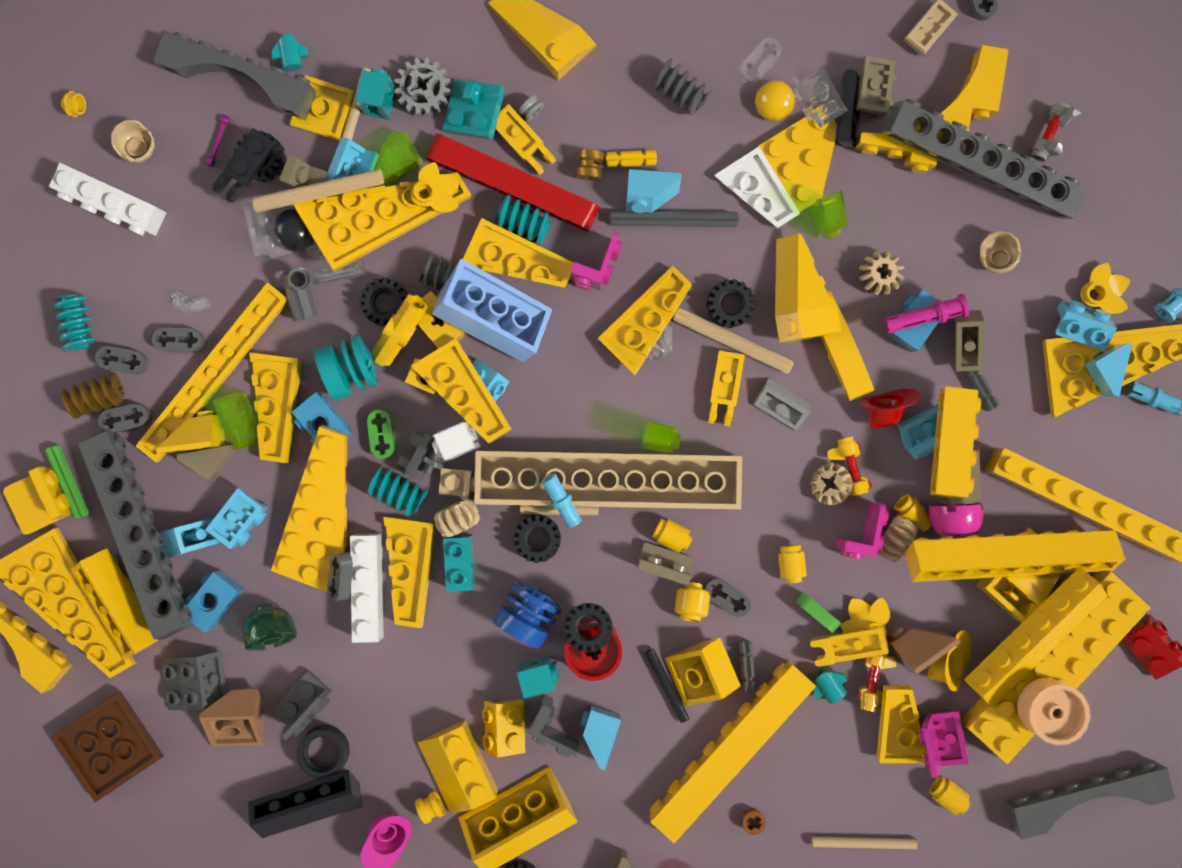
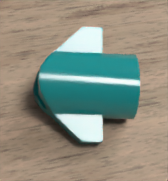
M287 33L279 39L270 56L271 60H280L283 71L291 72L301 69L303 67L301 58H307L309 54L306 47L299 43L292 34Z
M828 668L819 669L815 676L814 684L816 687L813 689L814 697L819 699L825 696L830 704L841 700L847 693L841 685L847 681V677L844 673L832 671Z

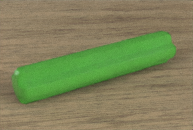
M54 445L45 449V454L51 468L58 477L60 489L69 500V509L73 518L81 519L89 514L61 447Z

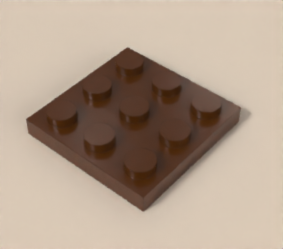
M121 691L51 737L94 802H97L164 757Z

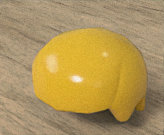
M772 80L760 87L756 93L754 103L758 114L765 120L780 121L792 113L796 99L792 88L785 82Z

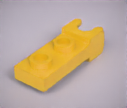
M883 626L832 635H821L810 640L811 647H821L825 651V654L819 655L815 661V665L818 667L889 653Z

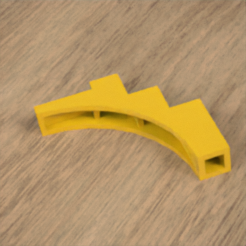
M982 45L975 52L970 73L961 91L941 113L944 115V120L950 123L952 121L962 123L967 126L966 131L969 132L971 115L976 120H988L999 112L1009 49ZM921 125L915 126L914 130L919 132ZM939 130L937 132V140L940 143L943 141L944 135ZM861 132L857 137L855 149H860L863 154L867 155L885 153L888 154L887 157L892 159H903V157H906L904 167L912 168L911 171L914 173L924 174L937 166V159L883 133Z

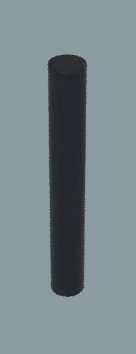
M654 648L645 652V655L680 723L686 722L690 718Z

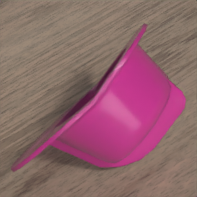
M389 811L387 814L376 817L371 822L369 836L360 853L361 864L364 868H391L396 863L412 834V825L409 820Z

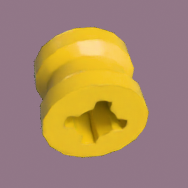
M436 791L429 793V796L424 799L418 798L415 800L416 810L424 824L430 823L432 818L436 816L441 818L446 814L443 802Z

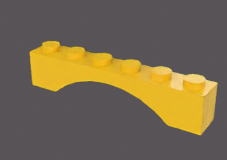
M0 601V633L6 638L15 653L21 677L41 694L53 689L73 664L67 660L68 657L62 651L53 649L47 644L48 641L43 635L34 633L27 627V622L24 619L11 614L7 610V606Z

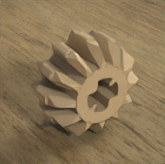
M875 251L872 257H865L864 262L866 265L859 267L861 272L866 273L859 277L860 281L867 280L868 282L864 289L869 290L873 286L874 295H878L881 290L884 295L890 294V288L893 290L898 289L899 284L897 281L904 279V276L898 273V271L904 269V266H896L895 264L899 257L894 256L889 259V251H885L882 256L879 251ZM880 268H883L882 272L886 274L883 278H880L881 274L877 272Z
M463 499L437 512L434 516L435 526L442 537L448 538L456 534L458 535L479 522V511L471 499Z
M901 516L893 518L881 535L883 537V547L881 552H879L881 556L893 562L900 560L917 535L918 527L907 518L904 519Z

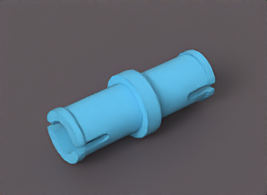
M1137 381L1131 382L1130 385L1133 388L1128 387L1126 393L1128 397L1148 403V406L1151 408L1158 407L1175 415L1181 413V410H1178V408L1182 409V399L1164 393V390L1161 388L1153 389Z
M552 474L544 478L541 483L552 499L551 505L559 511L567 528L579 524L582 518L571 502L572 497L570 493L565 492L557 475Z

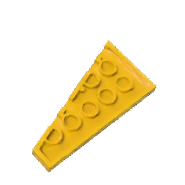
M1182 324L1117 331L1114 333L1106 350H1100L1067 338L1042 340L1051 418L1060 416L1066 411L1077 408L1094 398L1103 396L1085 364L1116 345L1132 344L1122 386L1165 365L1182 359Z
M59 528L52 529L0 559V578L5 582L4 585L18 593L31 609L54 629H58L67 637L66 640L72 645L80 648L87 655L86 657L109 678L136 664L133 656L125 660L73 575L71 569L78 561Z

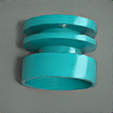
M359 334L351 336L352 347L347 339L341 340L342 353H339L333 344L323 346L314 351L320 376L334 401L352 396L353 382L360 391L366 390L365 380L371 388L378 386L377 369L373 356Z

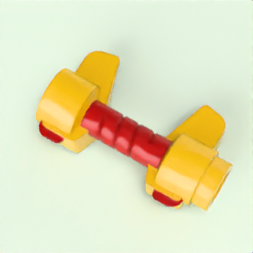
M853 436L837 440L838 447L829 449L827 451V458L829 460L846 461L848 472L852 478L851 496L869 492L871 482L866 477H861L856 457L860 455L861 451L860 443H856Z
M887 654L864 658L863 663L870 667L867 685L860 686L858 691V700L861 703L860 708L863 710L876 712L878 705L882 704L883 692L877 689L880 669L896 667V659Z

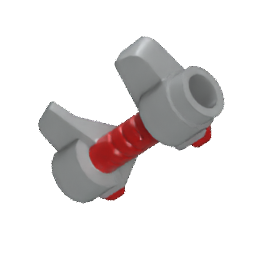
M1055 102L1049 113L1050 122L1042 138L1036 140L1030 156L1037 161L1045 162L1049 156L1060 155L1062 153V144L1059 141L1053 140L1058 127L1067 125L1075 116L1081 114V111L1065 103Z

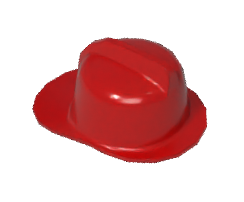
M898 389L880 395L864 397L859 403L867 410L870 427H889L899 423L904 416L906 407L918 403L922 399L923 394L916 389Z

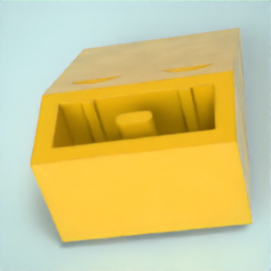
M1027 527L1023 532L1036 535L1030 527ZM1061 574L982 578L976 586L1014 620L1023 623L1047 599Z

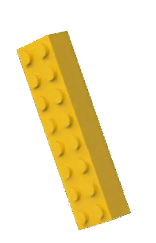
M1099 571L1094 573L1092 577L1102 585L1108 596L993 708L980 698L961 719L962 725L1006 764L1035 735L1022 724L1018 716L1017 702L1020 693L1026 685L1036 679L1052 678L1077 689L1151 608L1113 572Z

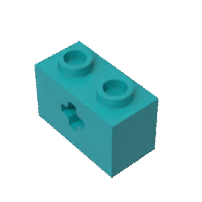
M372 68L371 71L362 70L356 103L367 116L386 120L391 119L396 97L394 90L396 88L387 72Z
M473 536L445 537L443 539L446 592L473 591L475 588Z
M550 655L522 662L517 670L523 698L555 691L556 682H559L558 665L556 661L551 662Z

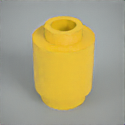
M662 518L652 534V537L657 539V543L677 553H680L682 549L686 551L693 539L689 535L690 529L670 519L666 521Z
M801 544L780 546V552L778 553L780 578L786 579V583L802 582V577L807 576L805 554L804 550H801Z
M942 776L932 783L929 793L933 796V800L953 815L964 814L970 807V795L949 778L945 779Z

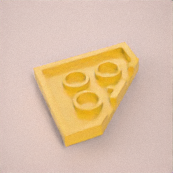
M825 105L758 146L800 213L822 199L835 145L837 124Z

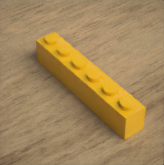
M1079 567L964 680L993 708L1108 596L1102 585Z

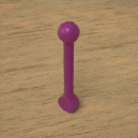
M227 115L220 117L221 125L211 155L206 162V165L209 167H214L215 157L225 127L230 123V117Z

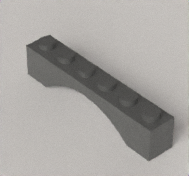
M163 32L153 62L163 70L185 78L207 72H229L241 75L261 86L268 94L272 103L281 112L305 121L317 92L310 85V80L302 76L295 75L292 78L287 76L285 71L277 67L271 66L270 69L261 67L262 63L252 58H247L245 61L239 59L238 55L232 51L223 49L222 52L214 50V46L201 40H199L198 44L191 42L188 36L179 32H175L174 35Z
M1147 760L1139 763L1140 766L1133 768L1120 767L1115 769L1114 773L1107 775L1094 774L1089 776L1088 780L1081 782L1072 780L1065 782L1062 787L1041 788L1038 790V793L1032 795H1015L1013 800L1005 801L1013 832L1022 840L1048 833L1055 822L1067 811L1095 798L1107 796L1126 797L1150 806L1174 800L1176 798L1168 768L1156 761Z

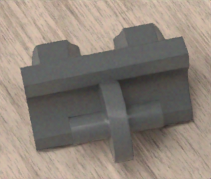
M413 432L409 444L417 449L413 457L406 453L401 455L397 465L405 471V476L421 481L424 474L430 475L434 467L442 470L444 465L438 462L439 457L433 448L432 442L436 441L434 435L426 432L425 434Z

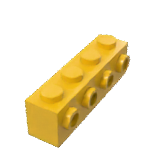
M944 387L939 390L930 495L963 499L969 498V493L973 492L974 478L971 477V466L974 467L976 463V451L973 450L974 440H977L979 425L975 424L976 413H979L981 409V398L978 397V390Z
M108 548L78 562L71 569L125 660L158 641L153 640L141 606L136 601L137 596L132 589L131 581L123 575L117 558L109 552Z

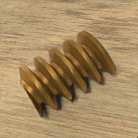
M115 372L111 373V381L106 376H101V384L93 378L90 380V387L83 381L80 383V390L73 384L70 386V393L62 389V401L68 414L73 418H80L82 415H90L93 411L100 412L103 408L110 409L113 405L120 406L124 399V388L118 375Z

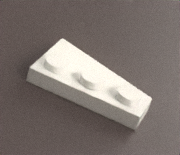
M757 147L714 175V177L777 229L800 215V212L760 147Z

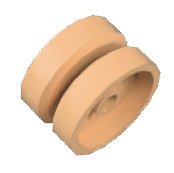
M1040 678L1032 681L1022 690L1017 702L1018 716L1022 724L1033 734L1048 743L1055 745L1070 744L1079 739L1087 730L1090 710L1086 699L1075 688L1059 680Z

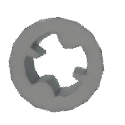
M533 95L521 106L519 113L521 115L525 114L526 120L530 122L541 112L544 103L537 102V97Z

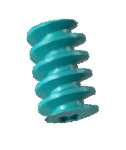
M508 194L498 209L494 223L499 219V227L504 228L509 223L508 231L514 232L518 228V236L523 237L528 232V240L533 241L537 237V244L541 246L553 223V220L551 222L548 221L549 213L546 212L542 217H539V208L530 213V204L528 203L521 209L519 199L512 205L510 204L511 195Z
M67 295L54 298L53 300L59 301L54 305V310L61 312L56 315V320L64 322L58 325V331L65 332V334L60 336V341L67 343L61 347L62 351L71 352L91 348L89 344L96 341V339L87 337V334L94 331V328L85 326V323L91 321L92 317L83 316V313L89 311L90 307L81 306V303L87 301L88 297Z
M381 466L369 485L368 495L373 496L378 492V501H382L387 497V506L390 507L396 502V511L400 512L406 507L405 516L409 517L414 512L416 514L424 502L428 490L425 489L419 494L418 484L410 489L409 479L401 484L400 474L392 479L390 478L392 470L388 469L382 474Z

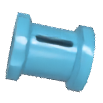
M1179 288L1173 289L1170 293L1171 295L1163 303H1158L1154 306L1157 315L1168 323L1174 322L1176 315L1182 311V290Z

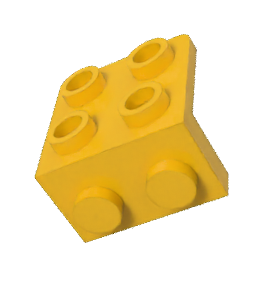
M37 467L28 471L30 476L5 487L3 490L23 534H31L72 515L69 509V500L62 493L58 484V477L51 467Z

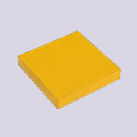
M305 75L304 78L310 80V85L317 92L306 121L292 116L289 125L293 128L340 142L355 90Z

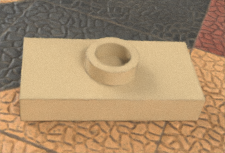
M936 0L903 41L923 57L956 18L958 13L944 1Z

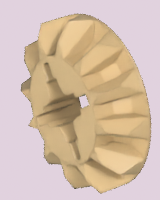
M831 463L821 465L817 471L813 472L810 484L812 494L819 502L826 505H837L848 498L852 490V478L843 466ZM835 477L834 483L839 490L829 488L826 491L827 484L823 479L832 480Z

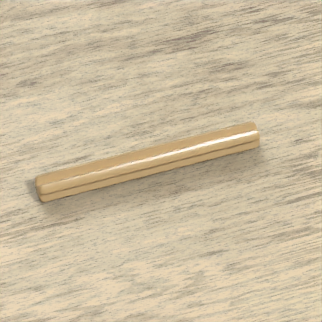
M377 169L257 196L252 199V205L255 212L267 211L384 184L383 172Z
M678 308L673 316L674 322L780 372L788 374L793 367L794 362L686 310Z

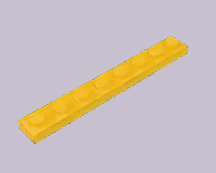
M266 283L137 443L136 447L154 462L162 460L166 453H157L156 448L188 418L196 417L197 412L204 408L287 305L288 299L271 284Z

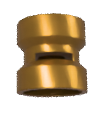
M594 149L578 150L580 166L576 170V178L586 181L602 180L600 164L603 162L604 153Z

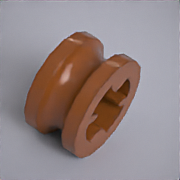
M746 809L741 815V824L747 833L757 835L764 830L766 821L758 809ZM756 816L759 817V818H757V820H758V822H759V824H758L757 826L754 825V824H752L750 827L747 826V825H749V822H748V818H749V817H751V818H753V819H754Z

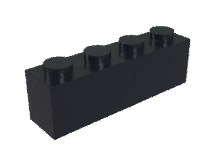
M346 770L249 801V826L261 838H265L362 807L360 783L350 770Z

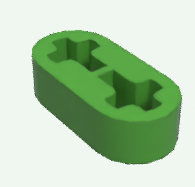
M377 409L372 411L367 418L370 449L375 457L386 459L394 454L396 447L393 420L387 411ZM378 414H381V417L387 420L386 423L382 424L383 433H380L379 426L373 423V420L378 418ZM380 436H383L385 444L390 445V449L385 450L384 455H382V451L376 449V445L381 444Z
M804 592L796 599L795 602L830 632L834 633L842 624Z

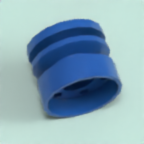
M515 581L512 589L520 596L513 593H508L506 596L515 605L514 608L501 605L493 619V623L513 638L529 646L541 648L549 635V631L541 624L542 621L555 624L556 618L548 613V611L560 615L563 608L544 591L532 585Z

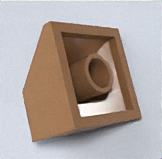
M910 625L896 627L889 633L890 637L886 639L901 663L915 674L920 673L960 644L957 638L944 631Z
M244 688L242 690H231L200 713L199 719L211 747L264 745V711L258 689Z

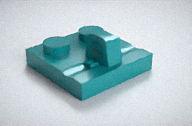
M455 79L442 130L451 134L493 140L505 88L501 85Z

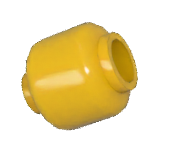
M689 582L688 586L681 587L676 592L674 608L676 614L680 615V619L684 621L701 622V618H705L708 615L710 594L702 589V584Z

